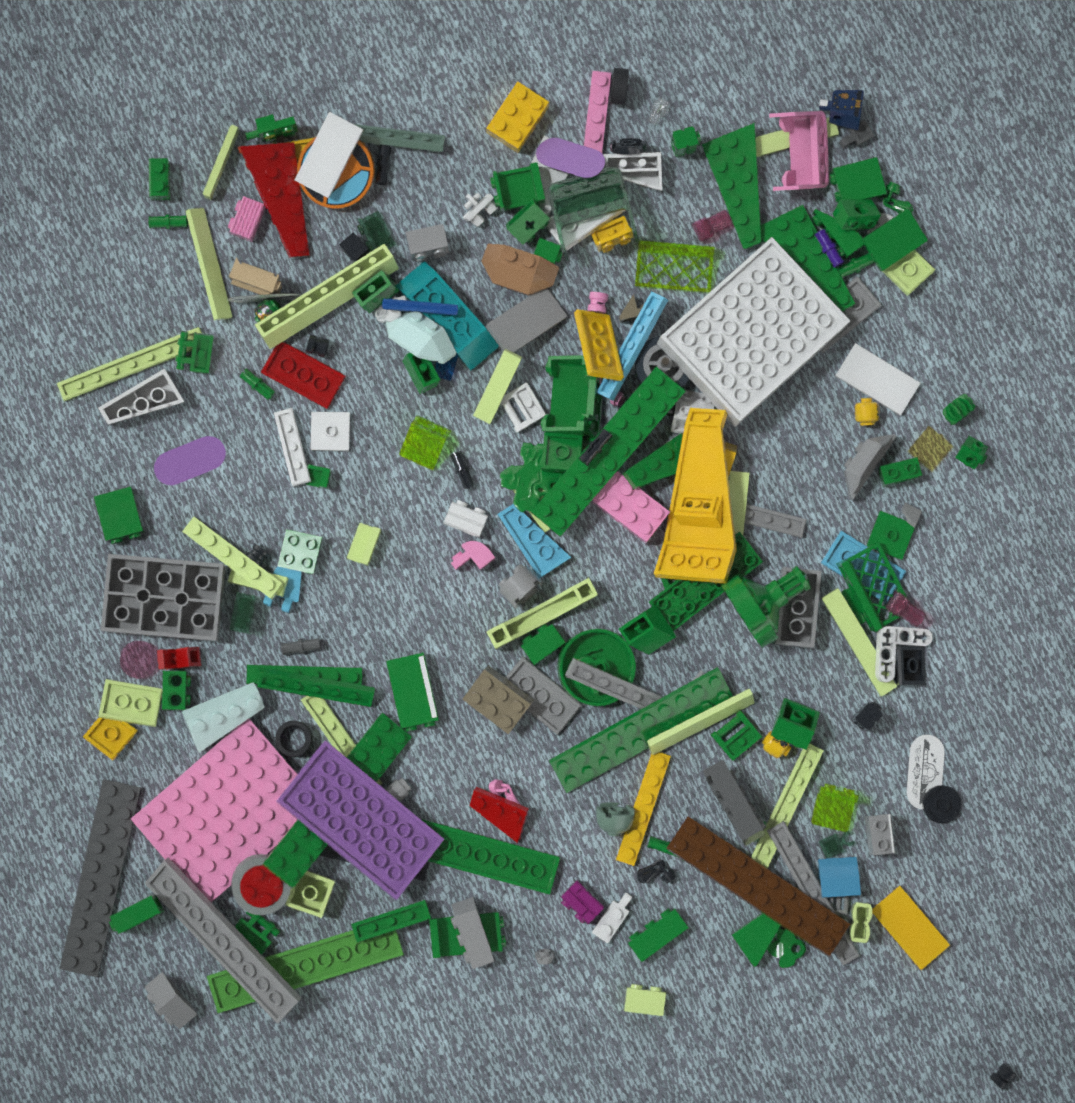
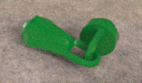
M890 182L889 185L887 184L885 188L890 193L888 197L883 199V205L896 211L898 214L908 208L912 214L913 206L910 201L891 198L892 194L899 195L901 191L899 189L900 185L894 182ZM890 201L894 202L893 206L888 203Z

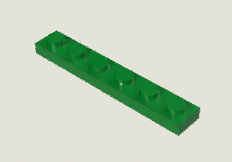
M247 665L246 684L253 682L257 684L260 668L362 685L363 668Z
M260 668L257 683L259 688L368 707L372 705L375 687Z

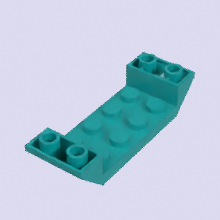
M425 261L396 285L400 292L410 301L458 305V314L456 316L432 313L422 314L445 329L459 359L470 371L499 347L486 327L440 275Z

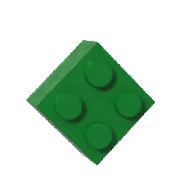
M784 698L777 712L770 736L793 744L797 748L807 750L815 733L820 712Z

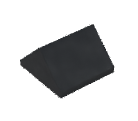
M924 646L896 647L895 678L897 686L926 685Z

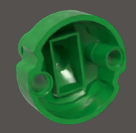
M797 566L792 568V571L777 581L773 580L765 586L744 577L740 579L738 575L721 585L761 648L778 639L776 633H778L779 609L802 591L811 589L807 574Z

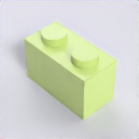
M631 984V987L626 988L624 1011L663 1016L666 992L662 991L661 987L651 986L650 990L643 989V985Z

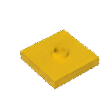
M98 718L84 734L83 738L114 761L138 731L127 722Z

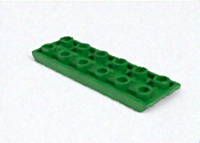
M740 531L735 534L737 551L728 580L736 575L741 579L763 562ZM677 579L653 597L649 603L651 606L656 604L674 631L724 592L721 586L724 583Z

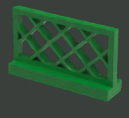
M879 542L836 563L870 631L877 632L883 626L913 610ZM875 548L879 552L878 561L868 559L870 551ZM857 558L864 560L861 571L855 569L851 561ZM867 561L876 564L874 574L864 572ZM880 565L885 566L888 570L886 578L877 576ZM863 574L872 577L870 587L863 586L861 582ZM876 578L885 581L882 591L873 589ZM888 582L895 584L897 588L895 595L885 593ZM872 591L881 594L878 604L872 603L870 600ZM885 595L894 598L891 608L882 606ZM897 599L903 600L907 608L902 611L894 610ZM881 608L890 611L888 619L881 621L879 617Z

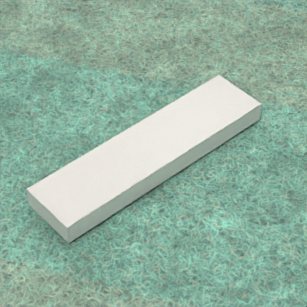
M293 408L274 412L292 486L311 482Z

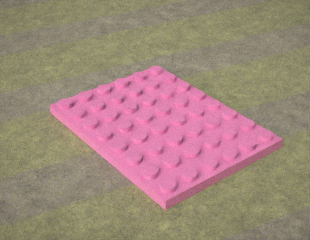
M249 718L233 729L134 815L131 820L164 859L169 858L212 903L232 885L233 873L241 861L256 854L267 855L276 847L297 820L276 802L296 777L297 773Z

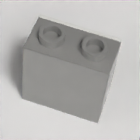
M890 814L865 816L869 855L895 853Z

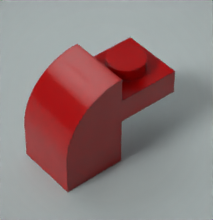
M200 647L157 650L159 670L201 666Z

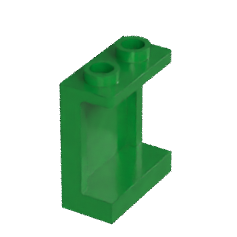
M877 157L833 168L832 174L829 175L831 185H835L837 191L834 193L837 204L839 200L882 198L887 194Z
M538 162L531 163L528 167L498 173L493 171V177H490L492 189L496 188L497 195L494 196L495 206L500 207V212L522 208L532 198L538 204L545 203Z
M131 486L94 496L105 541L111 542V544L120 543L122 538L126 537L130 539L141 537L140 533L145 532L134 498V490Z

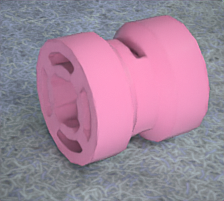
M590 292L589 299L591 302L588 305L587 311L606 314L607 308L605 303L608 301V294Z

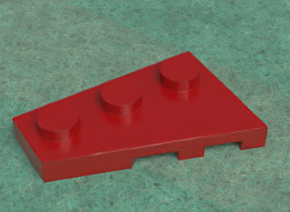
M476 787L469 806L518 843L529 808Z

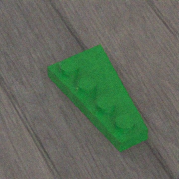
M682 433L623 473V476L633 489L676 474L683 438Z

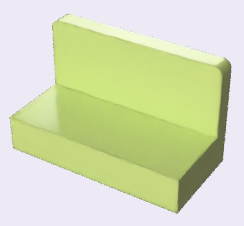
M359 523L347 559L368 566L381 529Z

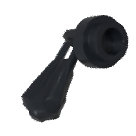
M661 859L656 860L645 868L639 869L636 874L638 882L643 884H649L653 877L661 870L664 875L660 878L667 884L674 880L676 876L673 869L669 871L665 869V862ZM659 863V868L656 870L654 866Z

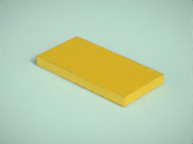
M577 309L574 315L588 376L621 381L624 375L610 315Z
M901 886L894 889L872 908V914L920 970L950 946Z

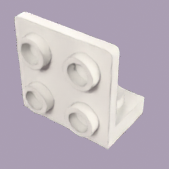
M685 390L684 395L676 403L670 432L683 434L690 408L714 409V404L703 393Z

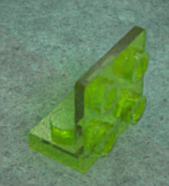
M416 415L409 427L399 456L434 470L443 446L452 430Z

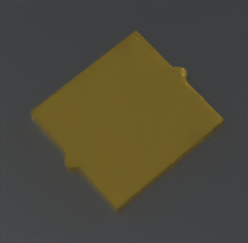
M928 426L907 452L913 457H918L919 463H922L932 471L953 445L945 440L942 434H938Z

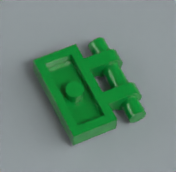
M181 331L177 343L179 345L178 355L175 358L177 362L176 369L184 370V363L190 364L189 370L191 372L209 374L214 336L194 333L193 340H189V332ZM187 347H192L191 357L186 356Z
M246 912L251 919L247 922L241 918L235 925V928L262 955L272 943L267 938V935L271 933L276 937L280 930L275 927L276 924L272 921H267L261 915ZM255 922L265 928L262 933L253 927Z

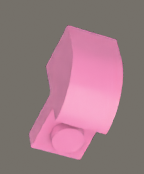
M469 541L461 545L465 552L462 554L460 551L453 556L451 565L457 570L468 560L472 559L476 566L482 570L495 559V556L483 543Z

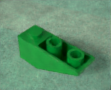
M817 209L813 211L812 215L814 217H812V220L818 227L821 226L826 230L831 241L836 244V249L841 257L844 256L847 259L864 247L861 241L862 237L857 230H841L834 217Z

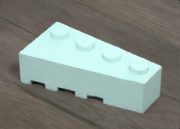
M253 682L182 711V714L199 753L265 707L259 691Z

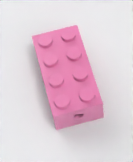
M618 471L591 501L645 544L670 513V511L640 488L633 489L626 478Z

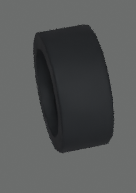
M614 68L611 104L625 105L629 69Z
M288 721L278 728L275 742L278 749L284 755L299 757L310 749L312 733L306 724L299 721ZM289 728H299L304 732L305 743L298 750H290L283 743L284 732Z

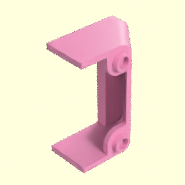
M823 111L769 114V118L780 117L779 125L784 132H789L791 170L784 173L782 177L783 186L773 187V191L827 187L829 184V160L825 113Z

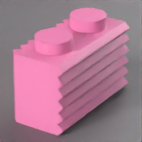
M244 196L242 201L238 200L235 211H237L236 216L231 218L228 224L230 234L252 242L266 209L265 205Z

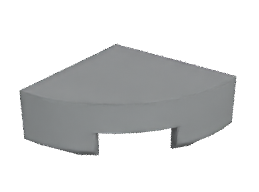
M904 503L902 514L907 518V522L915 527L922 511Z

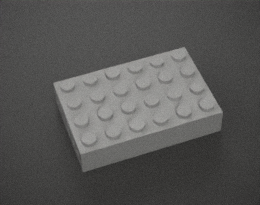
M108 554L101 631L219 642L226 565Z

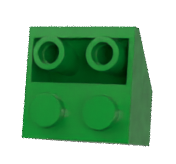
M656 604L619 628L628 645L648 655L677 637Z

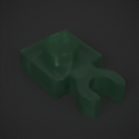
M850 831L844 832L840 838L835 833L818 841L825 859L843 852V845L851 846L855 843L854 841L846 842L845 837L851 834Z

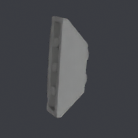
M895 434L869 438L864 443L860 441L855 448L857 454L854 458L849 457L844 465L846 467L844 476L850 500H853L897 437Z

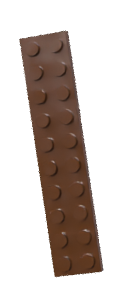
M687 816L666 848L827 957H830L850 926L848 922L689 816Z

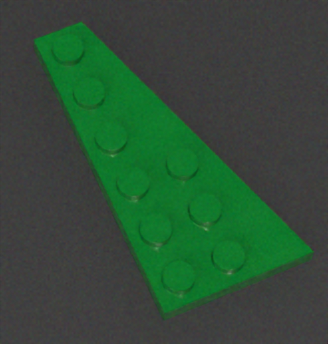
M803 205L761 225V240L764 244L772 237L842 312L855 306V302L837 268H833L828 256L822 252L823 248L815 237V234L818 232Z

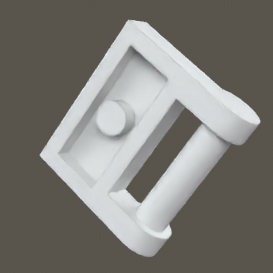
M527 382L504 395L500 404L513 422L516 433L524 430L546 415ZM514 398L526 421L521 423L509 402L510 399Z

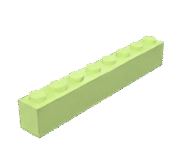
M383 244L256 323L255 326L269 349H272L354 297L352 292L381 270L390 275L398 270L399 267L391 252Z

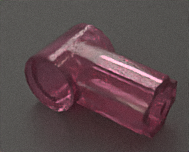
M723 210L709 218L699 219L691 224L699 242H702L714 236V233L731 226L732 222L726 210Z
M899 592L894 593L885 607L889 612L903 618L914 627H918L925 618V613L911 604L910 600Z

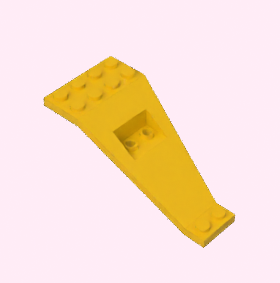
M690 408L683 432L664 542L654 570L656 578L727 583L737 549L723 428L728 415L726 410Z

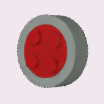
M256 854L247 857L238 864L232 876V891L237 904L245 911L255 915H268L279 910L286 903L291 891L287 884L262 865L268 857L266 854Z

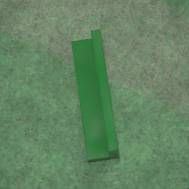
M423 900L352 923L351 926L358 943L431 919L427 901Z

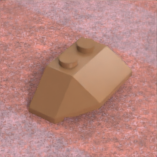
M487 244L481 261L493 284L528 296L552 287L559 271L558 266L540 256L502 244Z

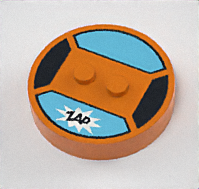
M316 137L302 150L298 160L297 174ZM359 139L330 198L301 183L300 185L312 201L323 207L338 209L351 206L367 194L373 183L375 174L373 157L368 147Z

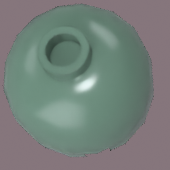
M615 802L601 803L600 807L597 806L596 808L598 826L607 832L609 836H618L628 831L634 821L635 810L629 805H626V808L618 807L619 803Z

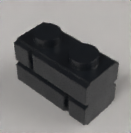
M875 701L864 703L851 720L862 731H869L875 725V722H878L883 716L881 712L883 708Z

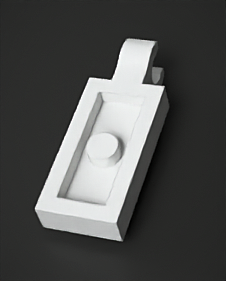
M625 892L619 903L613 900L592 933L608 944L629 913V910L625 907L632 896Z

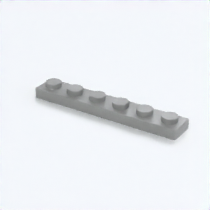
M573 658L565 674L570 679L640 709L663 697Z

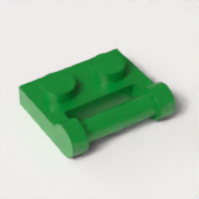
M740 710L727 724L717 732L714 731L710 734L731 761H734L762 737ZM740 722L745 725L726 742L721 739Z

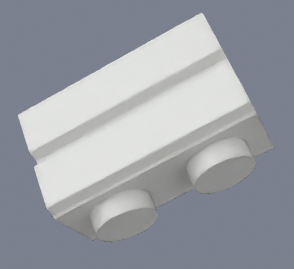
M459 500L456 503L452 502L444 524L480 538L488 516L485 515L486 511L477 507L474 510L467 508L468 504Z

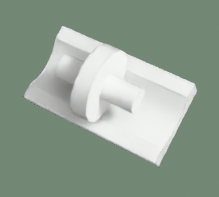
M476 193L473 197L467 194L465 197L468 202L464 207L467 210L472 205L474 207L463 218L478 227L484 222V218L478 213L484 208L491 215L497 209L492 200L494 197L491 194H486L477 203V200L481 197L479 193Z

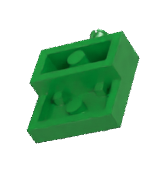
M272 114L255 119L257 129L245 133L247 141L261 138L262 142L271 143L276 141L277 137L284 136V138L294 136L295 132H298L294 116L276 121Z

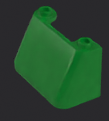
M583 355L548 356L545 368L549 376L553 378L550 414L544 415V418L541 420L542 431L589 437L597 436L601 427L603 396L598 394L597 390L604 378L588 376Z

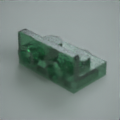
M379 211L363 219H357L359 224L356 227L361 236L365 234L368 240L365 244L369 252L383 244L388 249L396 245Z

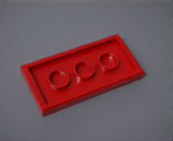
M281 342L274 347L260 372L327 410L346 378L342 373L285 342Z

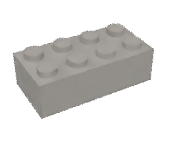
M781 568L780 578L791 572L792 568ZM801 569L807 574L811 589L802 591L779 609L778 633H776L778 639L774 641V645L813 649L815 646L821 571Z

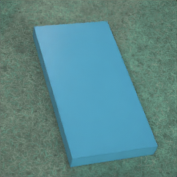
M840 531L821 564L842 576L836 563L851 557L867 548V546ZM871 550L868 559L878 561L879 554ZM857 558L851 561L854 568L861 571L864 560ZM867 561L864 572L874 574L876 564ZM889 561L900 582L906 571ZM880 565L877 576L886 578L888 570L885 566ZM863 574L861 581L863 586L870 587L872 577ZM876 578L873 589L882 591L885 581ZM888 582L885 593L892 595L896 589L895 584ZM872 591L871 595L880 600L881 594ZM885 595L883 603L886 604L890 596Z

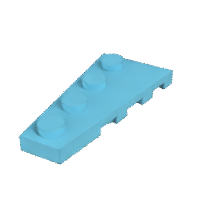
M514 504L497 514L539 578L571 558L523 512H520Z

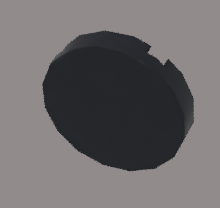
M622 138L618 143H616V140L610 143V152L616 154H640L648 150L647 141L642 143V140L639 138Z
M937 785L930 788L924 794L922 809L931 821L948 823L959 815L961 799L953 788Z

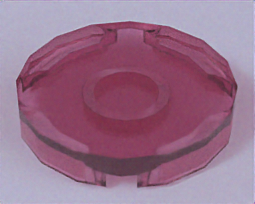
M132 641L121 651L120 666L128 676L136 679L146 678L156 670L158 665L157 652L148 642Z

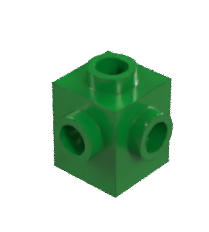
M969 435L955 458L975 470L978 464L983 465L988 457L985 454L988 446Z

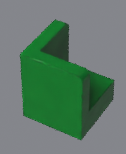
M308 464L307 468L311 482L305 484L328 489L331 469Z

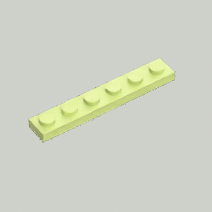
M193 517L182 531L270 599H273L284 585L197 518Z

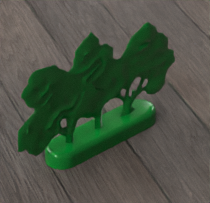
M596 436L582 437L581 453ZM523 442L520 456L524 461V465H511L500 473L501 486L509 490H516L513 504L520 512L525 510L532 511L539 503V499L545 496L551 489L550 485L557 482L563 475V472L541 471L543 444L534 446L532 443ZM541 487L544 492H540L538 488Z

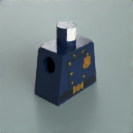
M834 90L832 101L820 99L819 111L830 112L829 122L832 124L858 130L864 90Z

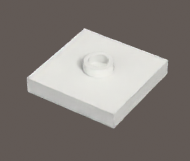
M311 412V451H349L350 412Z

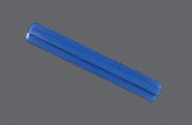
M386 298L382 302V308L386 310L417 311L420 313L455 316L458 314V305Z

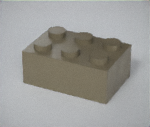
M489 665L483 670L462 699L507 734L513 730L534 701L532 697Z

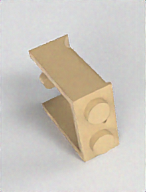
M236 257L229 278L232 279L231 285L259 295L280 294L282 282L278 274L275 277L274 273L244 262L240 264Z

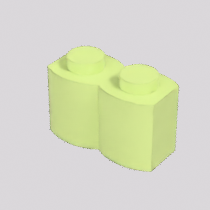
M854 902L851 910L853 921L849 928V937L853 942L866 943L870 936L868 923L872 917V907L869 903Z

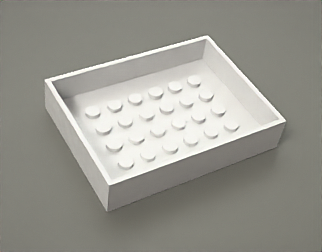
M771 237L660 336L657 344L717 409L726 410L728 414L727 420L736 427L845 329L850 320Z

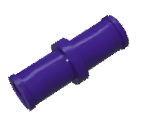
M823 229L816 233L815 237L823 248L822 252L828 256L833 268L841 265L844 260H842L836 249V244L832 243L826 230Z

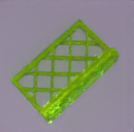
M638 240L635 286L711 292L715 247ZM641 252L650 253L654 260L645 266L641 261ZM653 253H658L660 255L655 257ZM663 254H668L673 261L664 268L658 258ZM672 255H680V256H678V257L675 259ZM682 256H688L692 261L685 269L677 262ZM691 256L698 258L696 260H693ZM701 257L709 258V266L702 271L696 262ZM657 261L663 270L654 277L648 267ZM640 263H641L642 266L644 267L641 271H640ZM673 263H676L682 271L673 278L666 269ZM694 264L701 273L692 280L685 271ZM646 269L652 276V279L647 283H639V274ZM664 271L672 279L666 285L660 284L656 279ZM682 273L690 280L686 286H680L675 281ZM702 274L707 279V288H699L694 282ZM653 280H655V281L657 282V284H650V283H651ZM672 282H674L677 286H673V285H669V284H671ZM691 283H693V285H694L695 287H688V286H689Z

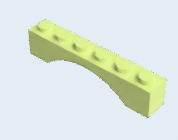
M588 578L542 604L486 631L496 650L597 597L598 594Z

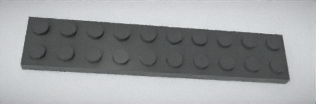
M105 779L102 781L59 968L61 970L92 977H98L110 927V916L113 914L133 827L131 818L136 813L141 787Z

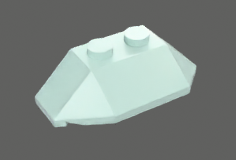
M405 311L402 312L400 318L392 322H386L388 338L418 358L438 361V363L444 364L456 355V351L445 329L420 312Z

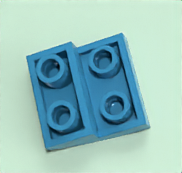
M857 857L818 859L821 898L861 895Z

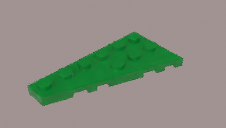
M752 123L702 144L743 250L761 243L755 123Z

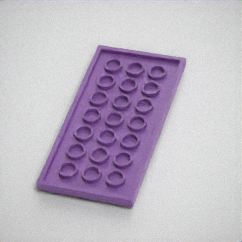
M326 740L276 800L279 805L394 900L400 897L444 840Z

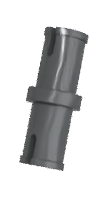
M320 638L298 639L295 642L281 643L282 654H304L305 651L321 650Z

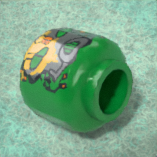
M265 299L255 308L254 313L256 317L254 319L258 323L282 307L274 299Z

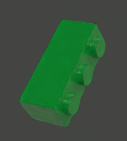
M667 908L660 914L661 918L656 922L654 919L644 925L646 928L641 933L636 931L628 937L630 941L627 943L641 962L688 929V926L675 909L670 910V908Z

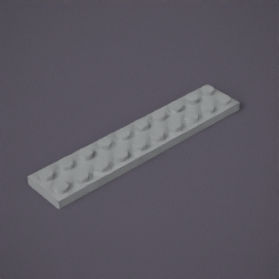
M169 858L161 863L145 882L147 887L277 1024L281 1022L302 998Z

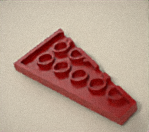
M294 142L239 146L238 150L243 155L246 162L245 165L251 172L254 184L272 217L271 220L280 234V239L289 258L309 256L300 183L295 181L297 176V159Z

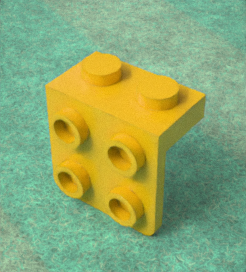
M625 216L608 222L593 232L591 236L598 252L603 251V253L613 250V246L617 244L622 246L630 243L633 238V229L629 227Z

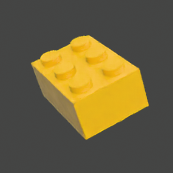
M517 81L487 126L486 133L516 153H519L549 108V101Z

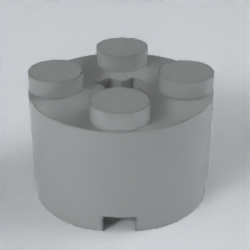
M519 564L513 570L514 574L509 579L506 577L499 583L501 588L499 592L515 609L518 608L517 604L519 602L523 605L538 591L536 588L538 584L540 586L543 584V581L527 565L523 566L522 564Z

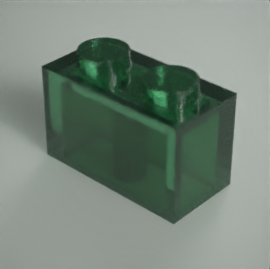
M236 593L230 631L251 634L257 596Z

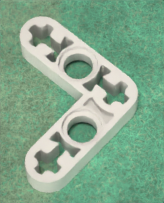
M892 626L882 627V629L878 630L875 664L877 680L880 682H890L895 676L896 645L927 646L932 642V633L927 629ZM886 631L888 634H890V637L887 638V641L886 637H883V633H886ZM903 631L909 634V639L906 642L902 641L900 637ZM922 634L926 636V640L923 641L922 639H914L915 636ZM882 643H890V646H882ZM884 649L890 652V657L887 660L883 659L881 655ZM881 663H890L887 666L881 665ZM882 671L889 672V675H888V676L881 675V672H882Z

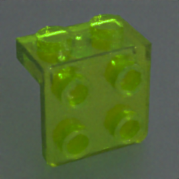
M825 783L824 787L819 786L811 823L847 832L854 805L857 803L859 795L854 794L855 790L843 788V791L835 790L836 786Z

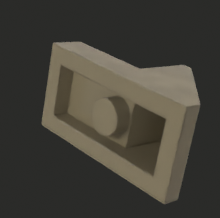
M634 294L619 316V323L636 320L644 304L640 305V308L637 309Z

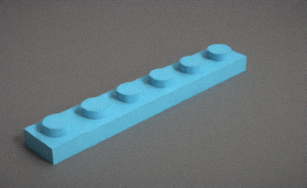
M651 291L618 352L624 378L621 381L604 378L597 390L598 394L614 401L666 306L668 299Z

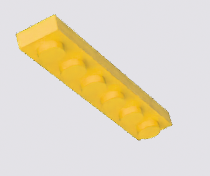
M660 752L654 755L651 753L633 806L635 810L634 821L630 829L624 833L616 860L632 866L635 865L671 756Z

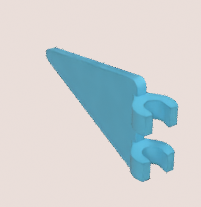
M277 566L273 574L288 578L284 595L281 597L285 599L281 610L289 613L292 603L299 601L302 572ZM265 595L264 605L271 607L274 598L270 599Z

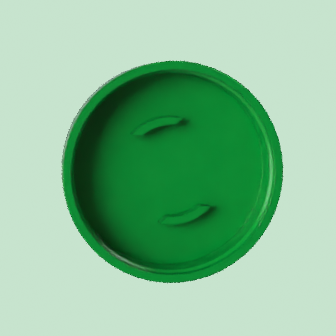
M589 629L571 637L563 646L557 663L558 677L567 694L574 700L590 706H604L619 700L601 691L593 694L589 686L576 684L575 680L566 677L565 674L573 658L578 660L589 656L594 660L599 658L606 660L610 666V674L633 683L636 664L628 643L616 633L605 629ZM597 665L598 669L604 670L603 665Z

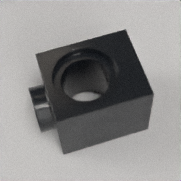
M354 232L339 244L340 248L353 263L369 253V249Z

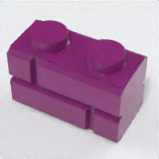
M577 880L560 896L563 899L561 903L568 910L572 908L577 913L575 917L582 924L584 922L589 924L605 908Z

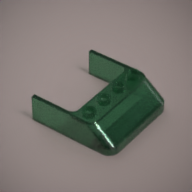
M608 167L602 169L599 174L593 177L583 178L576 176L554 182L548 187V197L565 261H569L562 232L563 227L621 210L628 212L635 241H640L624 179L619 168Z

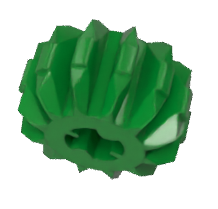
M962 394L943 409L942 414L947 422L955 425L974 411L975 404L967 394Z

